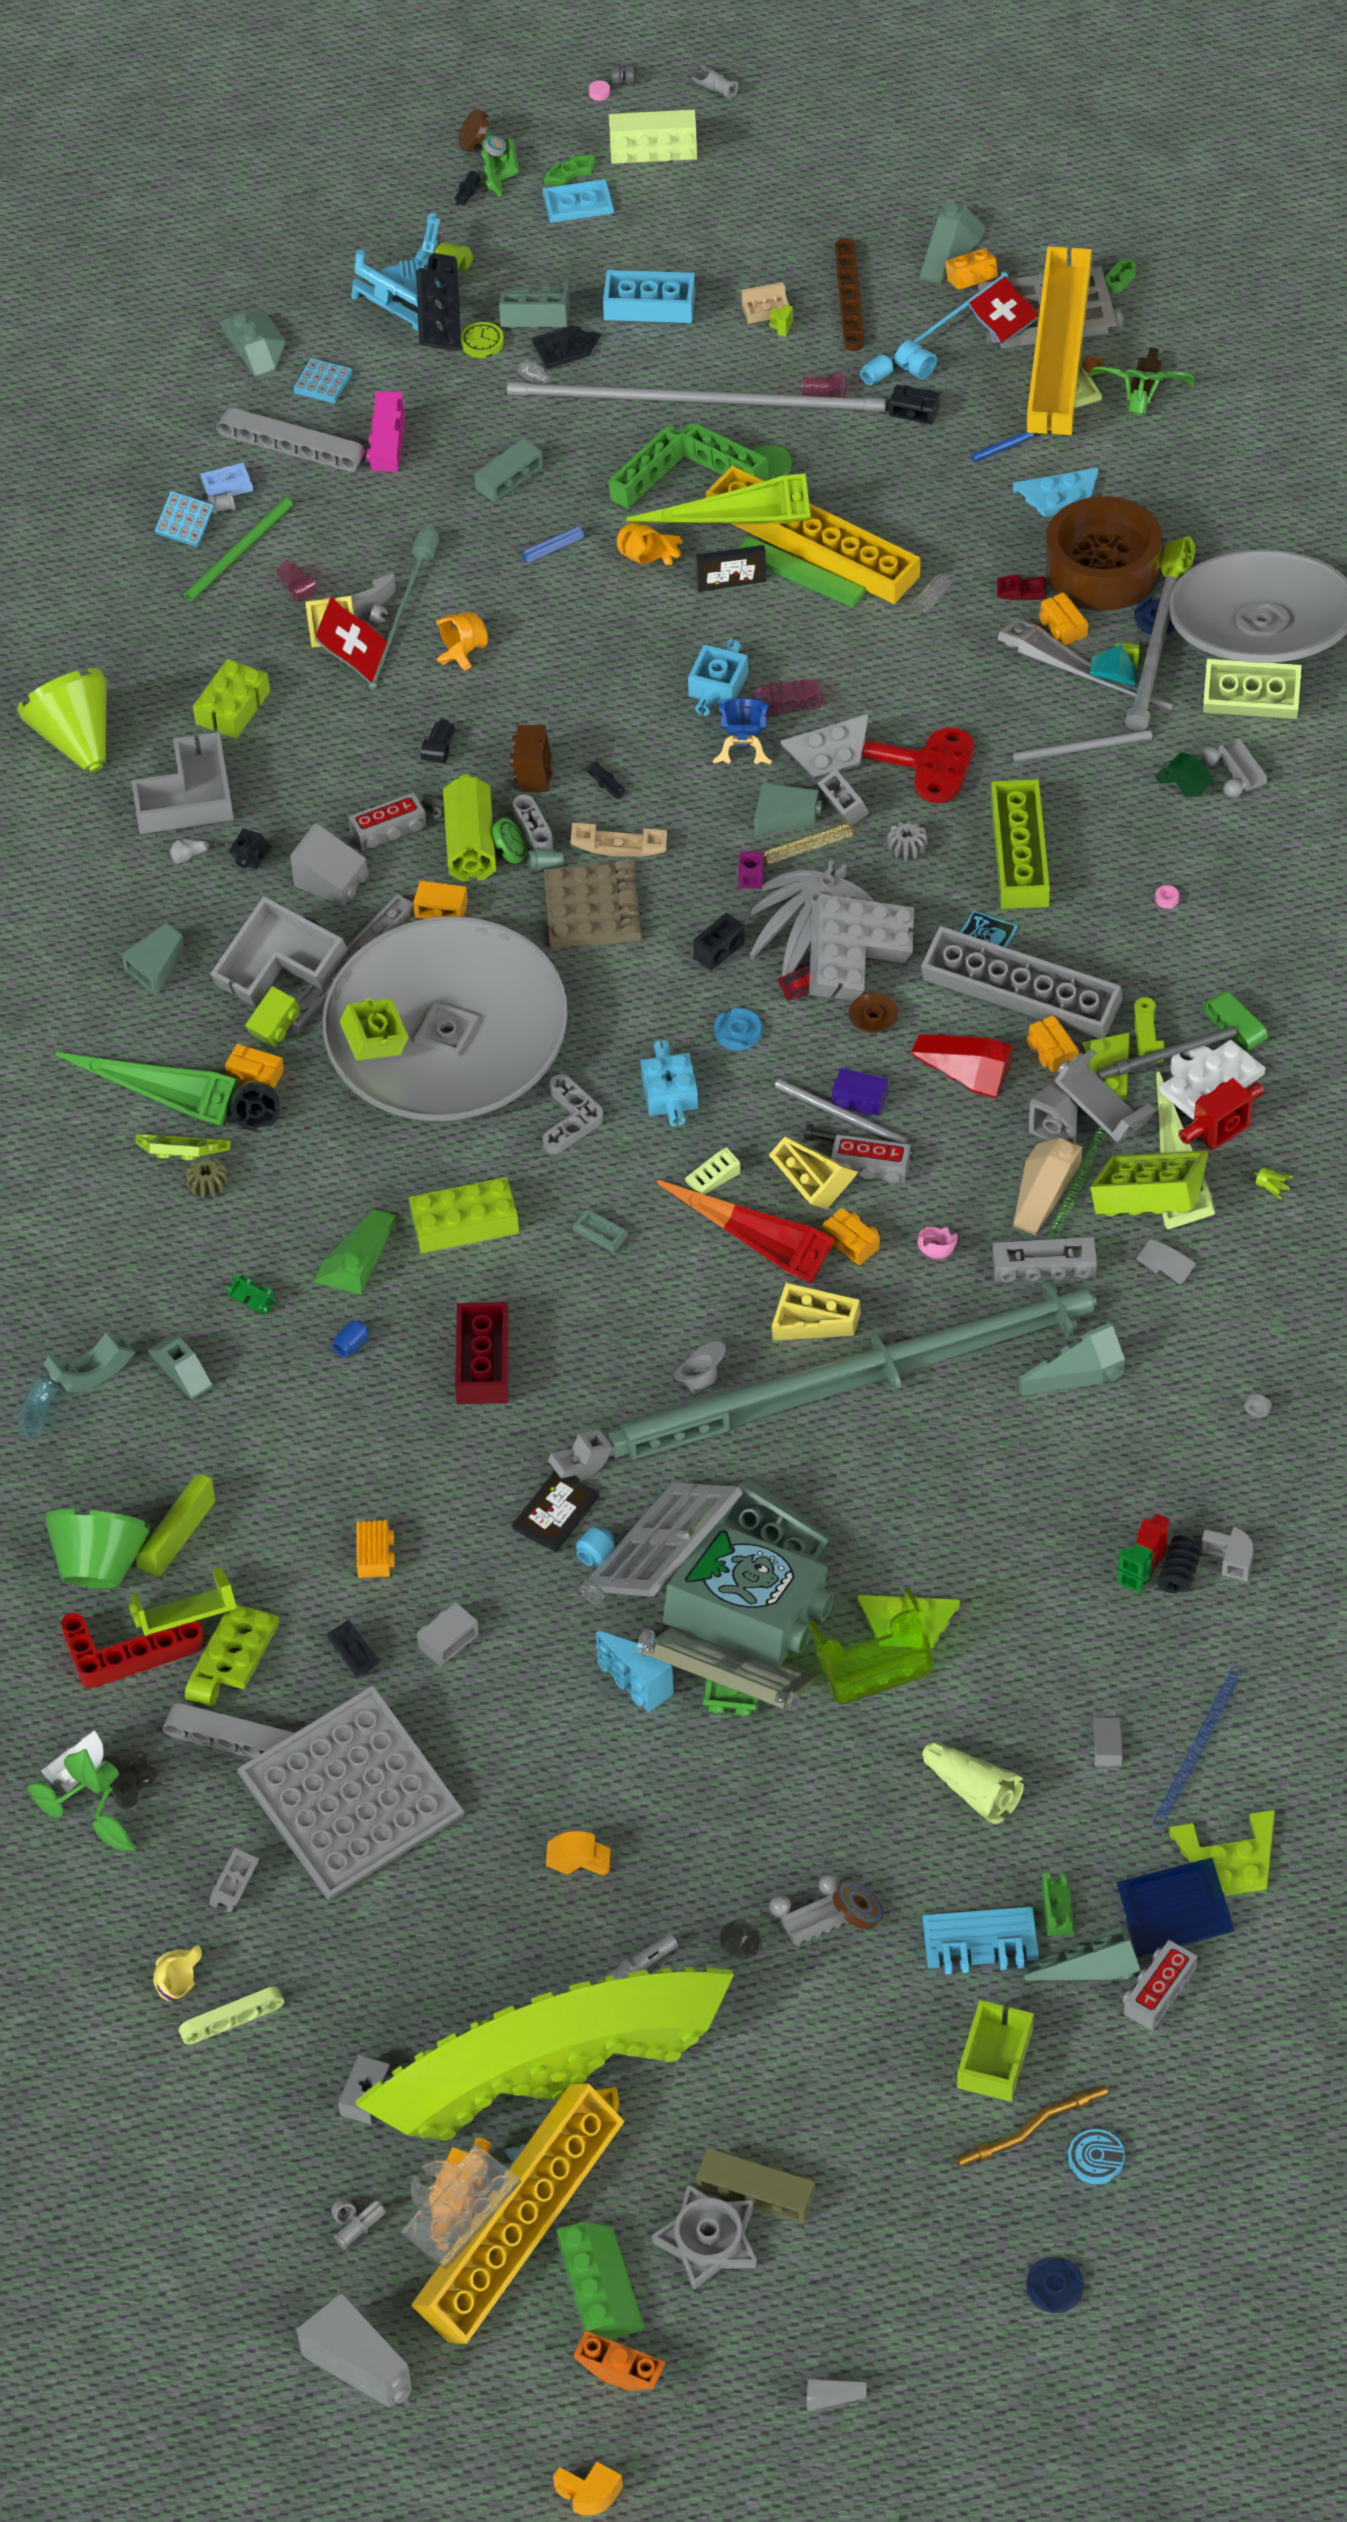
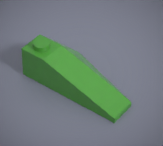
M373 1209L323 1260L314 1282L362 1295L397 1215Z

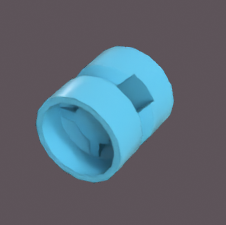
M907 340L899 347L895 356V363L902 369L909 371L916 378L924 380L935 369L937 357L927 349H921L922 346L913 340Z

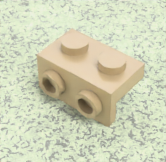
M783 282L741 291L742 308L748 324L771 320L772 318H769V314L772 309H782L784 305H789Z

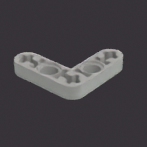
M562 1074L553 1076L550 1079V1093L572 1115L543 1135V1148L550 1154L562 1152L599 1127L603 1122V1109L568 1076ZM574 1098H580L583 1100V1102L579 1105H573L570 1103V1101ZM573 1125L580 1128L577 1132L573 1133L566 1130L569 1126Z

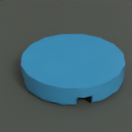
M734 1008L730 1012L721 1013L715 1020V1038L721 1046L729 1050L741 1051L755 1046L762 1038V1022L755 1012L748 1009Z

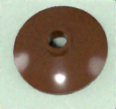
M879 993L861 995L851 1003L849 1008L851 1023L859 1030L868 1033H879L889 1029L894 1025L898 1017V1009L895 1002L891 998Z

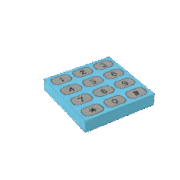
M311 358L294 386V394L335 404L352 375V368Z
M171 491L156 526L155 534L198 547L214 506Z

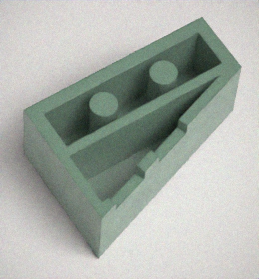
M569 281L562 282V286L549 288V284L542 285V289L529 291V288L501 292L499 302L501 327H567L570 308Z

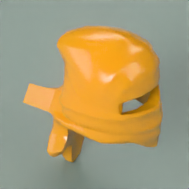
M632 522L623 526L616 540L620 553L641 565L653 562L661 557L664 564L672 565L673 557H681V551L677 548V545L683 544L680 536L660 534L654 528L639 522Z
M471 611L450 614L440 618V620L436 621V624L440 628L441 638L449 650L440 655L437 661L444 665L456 660L464 671L468 670L472 666L467 654L475 647L482 649L488 644V634L484 622L476 613Z

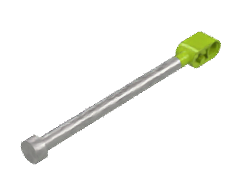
M1189 536L1167 542L1164 547L1161 571L1166 579L1134 706L1128 709L1125 719L1126 726L1134 731H1143L1147 729L1150 713L1147 709L1170 620V595L1180 576L1191 569L1195 555V545Z

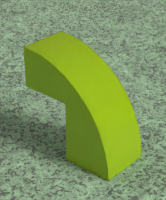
M445 241L439 244L434 253L455 256L458 262V269L467 271L473 261L472 252L467 246Z

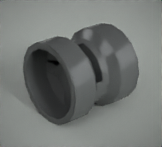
M613 63V85H620L621 83L634 85L635 64L622 66L621 64Z

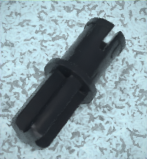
M470 171L465 180L460 183L459 191L454 198L458 206L460 204L464 206L469 197L474 195L475 187L481 179L476 171Z
M592 762L588 766L587 773L598 782L600 788H605L616 799H620L625 794V789L614 779L613 773L606 771L599 762Z

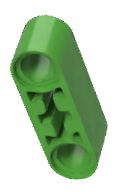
M1224 990L1204 1002L1203 1008L1206 1015L1218 1027L1225 1029L1235 1026L1237 1035L1230 1038L1244 1051L1248 1052L1268 1039L1265 1027L1228 991Z

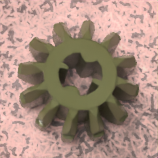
M211 1157L207 1160L199 1158L198 1163L191 1162L190 1168L186 1169L187 1187L189 1190H192L194 1196L201 1194L204 1199L210 1194L214 1198L215 1192L223 1193L224 1187L227 1186V1169L219 1159L213 1161Z

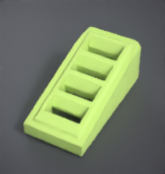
M724 1148L685 1178V1182L694 1192L706 1194L739 1175L740 1162L728 1148ZM709 1173L713 1178L710 1179L706 1174ZM701 1178L705 1184L702 1186L697 1179Z

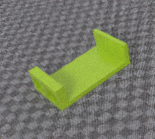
M222 1567L212 1570L216 1585L215 1590L143 1610L136 1593L130 1594L132 1603L128 1604L136 1628L141 1627L146 1636L237 1609L231 1584Z

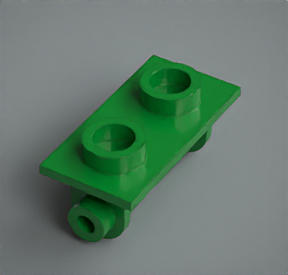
M232 1273L230 1274L235 1281L233 1284L229 1283L226 1287L229 1297L243 1304L248 1297H251L247 1306L261 1315H268L271 1312L272 1302L279 1304L273 1298L274 1292L268 1288L261 1286L258 1289L253 1286L254 1281L243 1274L240 1277Z

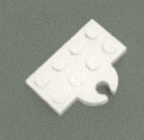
M1229 1040L1214 1051L1206 1046H1202L1182 1053L1192 1060H1184L1180 1057V1054L1172 1056L1170 1068L1174 1077L1160 1086V1093L1194 1120L1195 1102L1200 1096L1207 1095L1215 1090L1220 1083H1225L1231 1078H1234L1245 1088L1263 1076L1266 1068L1232 1040Z

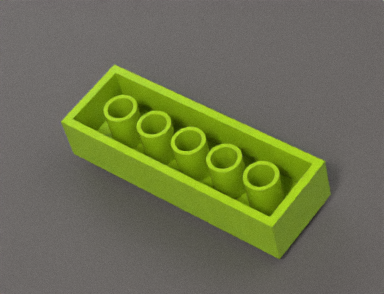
M1039 779L991 781V811L1001 909L1049 907L1050 886Z

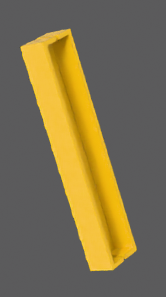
M1047 247L1027 410L1028 433L1047 434V430H1051L1052 434L1072 435L1091 275L1092 249L1072 248L1071 266H1067V248Z

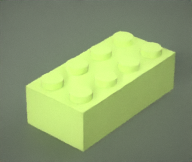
M695 110L609 114L611 164L697 159Z
M1207 659L1203 713L1297 719L1301 665Z

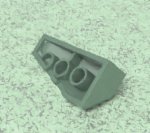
M1111 1322L1082 1335L1081 1339L1083 1341L1071 1349L1068 1346L1061 1349L1062 1353L1053 1361L1045 1360L1020 1376V1394L1026 1395L1102 1384L1108 1380L1114 1381L1124 1374L1125 1358Z

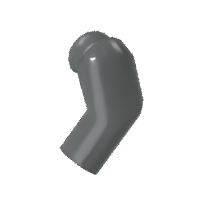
M425 794L422 804L433 808V813L431 814L437 821L444 820V800L430 794Z

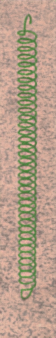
M1096 1134L1055 1218L1053 1225H1061L1062 1228H1059L1060 1230L1063 1229V1225L1067 1221V1219L1063 1221L1059 1218L1063 1217L1060 1213L1066 1214L1062 1210L1071 1211L1064 1208V1206L1069 1207L1065 1203H1070L1073 1207L1075 1200L1069 1196L1078 1197V1193L1072 1190L1077 1189L1074 1185L1082 1187L1075 1183L1080 1182L1077 1178H1081L1079 1175L1088 1176V1172H1086L1087 1175L1080 1172L1084 1171L1082 1168H1087L1085 1166L1082 1167V1165L1087 1164L1085 1161H1090L1087 1157L1094 1159V1161H1090L1093 1165L1095 1158H1097L1096 1155L1100 1151L1099 1148H1101L1102 1144H1099L1100 1147H1097L1093 1143H1097L1095 1140L1105 1141V1139H1098ZM1092 1147H1096L1099 1149L1098 1151H1096L1097 1154H1093L1090 1151L1094 1150ZM1070 1192H1074V1193L1077 1194V1196H1074V1195H1072V1194H1071V1195H1068V1194H1069ZM1057 1220L1064 1222V1224L1058 1223Z

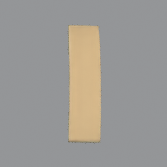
M572 823L571 844L592 853L606 856L643 857L666 851L667 830L644 828L643 834L596 831V824Z

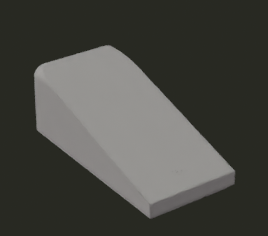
M1093 1718L1094 1766H1122L1120 1718Z
M808 2379L807 2411L865 2399L867 2395V2382Z

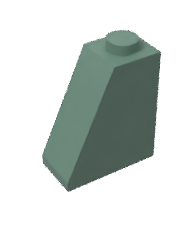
M762 783L754 817V834L760 835L815 823L817 814L821 815L823 801L819 800V790Z
M166 922L122 953L124 969L154 995H157L184 952V937L177 928H172Z

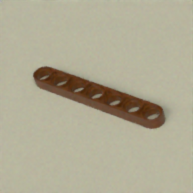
M843 238L835 243L844 347L847 350L859 351L864 345L855 244L852 240ZM847 247L850 250L841 251L840 248ZM844 262L851 263L850 266H842L841 264ZM849 277V278H852L853 280H852V281H843L842 279ZM846 293H853V294H855V295H854V296H851V297H847V296H845L844 294H846ZM854 308L856 311L847 312L846 309ZM851 323H854V324H857L858 326H857V327H854V328H851V327H848L847 325H848V324H851ZM857 339L859 340V342L850 343L849 340Z

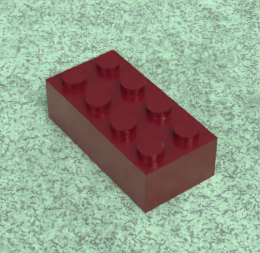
M508 1302L457 1303L455 1365L457 1404L508 1403L510 1322Z

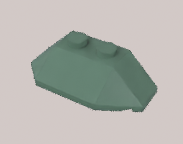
M243 312L219 321V325L255 379L276 371L286 342L268 314Z

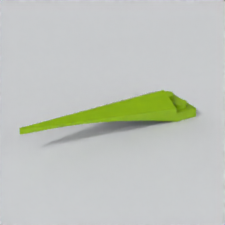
M806 473L780 476L712 497L630 516L625 521L648 523L787 524L788 522L810 520Z

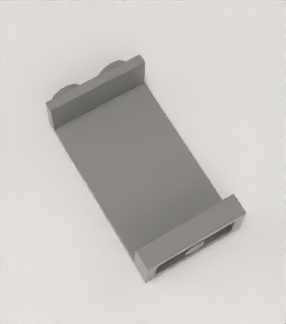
M1092 1049L1085 1054L1079 1053L1073 1061L1067 1060L1058 1069L1060 1074L1054 1082L1117 1143L1144 1127L1156 1110L1150 1104H1147L1134 1112L1087 1066L1096 1052Z

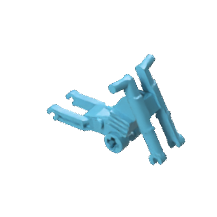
M430 213L427 217L424 241L413 261H399V265L386 267L378 272L364 264L365 252L363 250L356 251L355 273L374 284L375 287L359 279H354L351 293L353 299H358L361 293L370 301L390 311L391 314L410 322L412 327L419 331L418 314L401 305L402 303L392 300V297L398 295L417 307L416 270L419 268L427 269L428 259L437 247L436 237L438 227L440 226V219H436V213ZM434 278V283L439 288L438 279Z

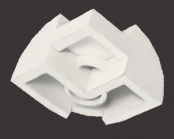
M95 1731L84 1736L77 1745L75 1744L68 1748L41 1770L44 1776L58 1790L67 1793L80 1783L65 1768L64 1759L69 1754L87 1749L95 1769L101 1764L103 1744Z

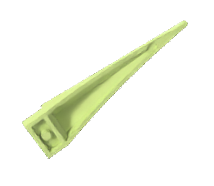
M1157 1071L1160 1153L1193 1151L1190 1143L1184 1144L1178 1136V1131L1184 1128L1174 1104L1160 1093V1086L1164 1083L1160 1072ZM1204 1176L1199 1199L1192 1210L1184 1213H1178L1177 1211L1162 1213L1167 1230L1215 1214L1212 1195Z

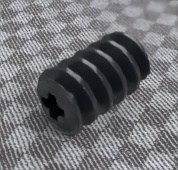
M1179 1534L1171 1539V1544L1160 1572V1578L1157 1581V1585L1161 1590L1168 1593L1188 1592L1191 1589V1582H1193L1194 1574L1197 1571L1196 1566L1199 1564V1557L1202 1556V1549L1191 1538Z

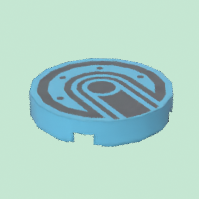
M1101 2129L1086 2130L1078 2134L1071 2141L1068 2150L1069 2167L1084 2182L1105 2184L1121 2173L1125 2163L1124 2147L1120 2140L1108 2131Z

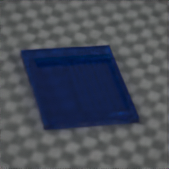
M1212 1857L1116 1882L1138 1957L1155 1953L1159 1947L1163 1948L1168 1940L1182 1946L1235 1932L1224 1897L1225 1893L1222 1891Z

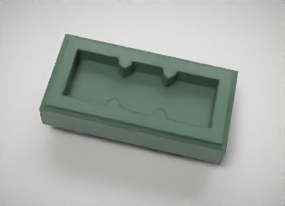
M586 1209L572 1225L573 1231L612 1253L628 1237L627 1230L589 1209Z

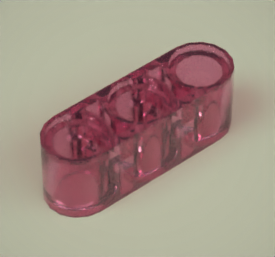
M813 678L762 686L753 692V698L770 702L766 717L817 709L824 702L819 683Z

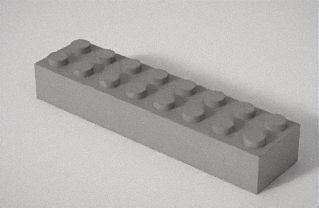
M939 926L921 965L923 980L1041 1020L1053 1015L1062 1027L1098 1039L1106 1037L1123 1000L1120 985Z

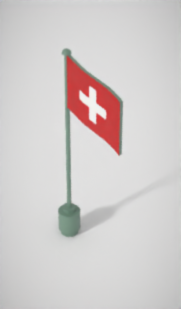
M425 527L417 534L411 550L412 555L417 559V563L387 641L367 623L344 609L332 596H330L314 637L327 652L354 669L366 680L371 690L377 688L376 682L421 562L431 561L434 557L439 543V534L433 528Z

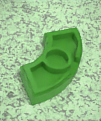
M579 155L570 157L569 161H565L562 164L557 163L545 175L544 184L562 186L567 185L575 177L591 175L596 162V156Z

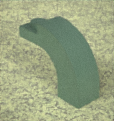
M106 1332L96 1346L85 1355L71 1360L49 1356L43 1365L49 1371L51 1379L61 1383L67 1392H79L91 1389L117 1374L136 1352L122 1335Z

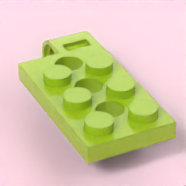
M236 1604L237 1609L225 1612L188 1680L185 1699L212 1707L218 1697L220 1683L245 1690L280 1623V1617ZM242 1629L251 1630V1632L246 1634L239 1633ZM232 1648L241 1649V1651L236 1653L229 1652ZM222 1667H228L231 1669L228 1672L219 1671V1669Z

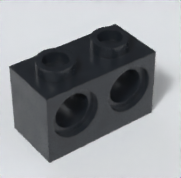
M726 912L693 940L694 959L711 971L745 944L744 924Z

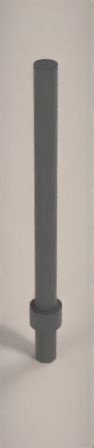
M1231 1026L1127 1061L1122 1059L1114 1062L1112 1066L1097 1070V1075L1100 1079L1116 1074L1121 1076L1129 1073L1131 1069L1237 1035V1030L1235 1026Z

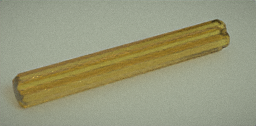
M845 823L763 852V858L766 864L769 865L849 838L853 835L852 827L849 823Z

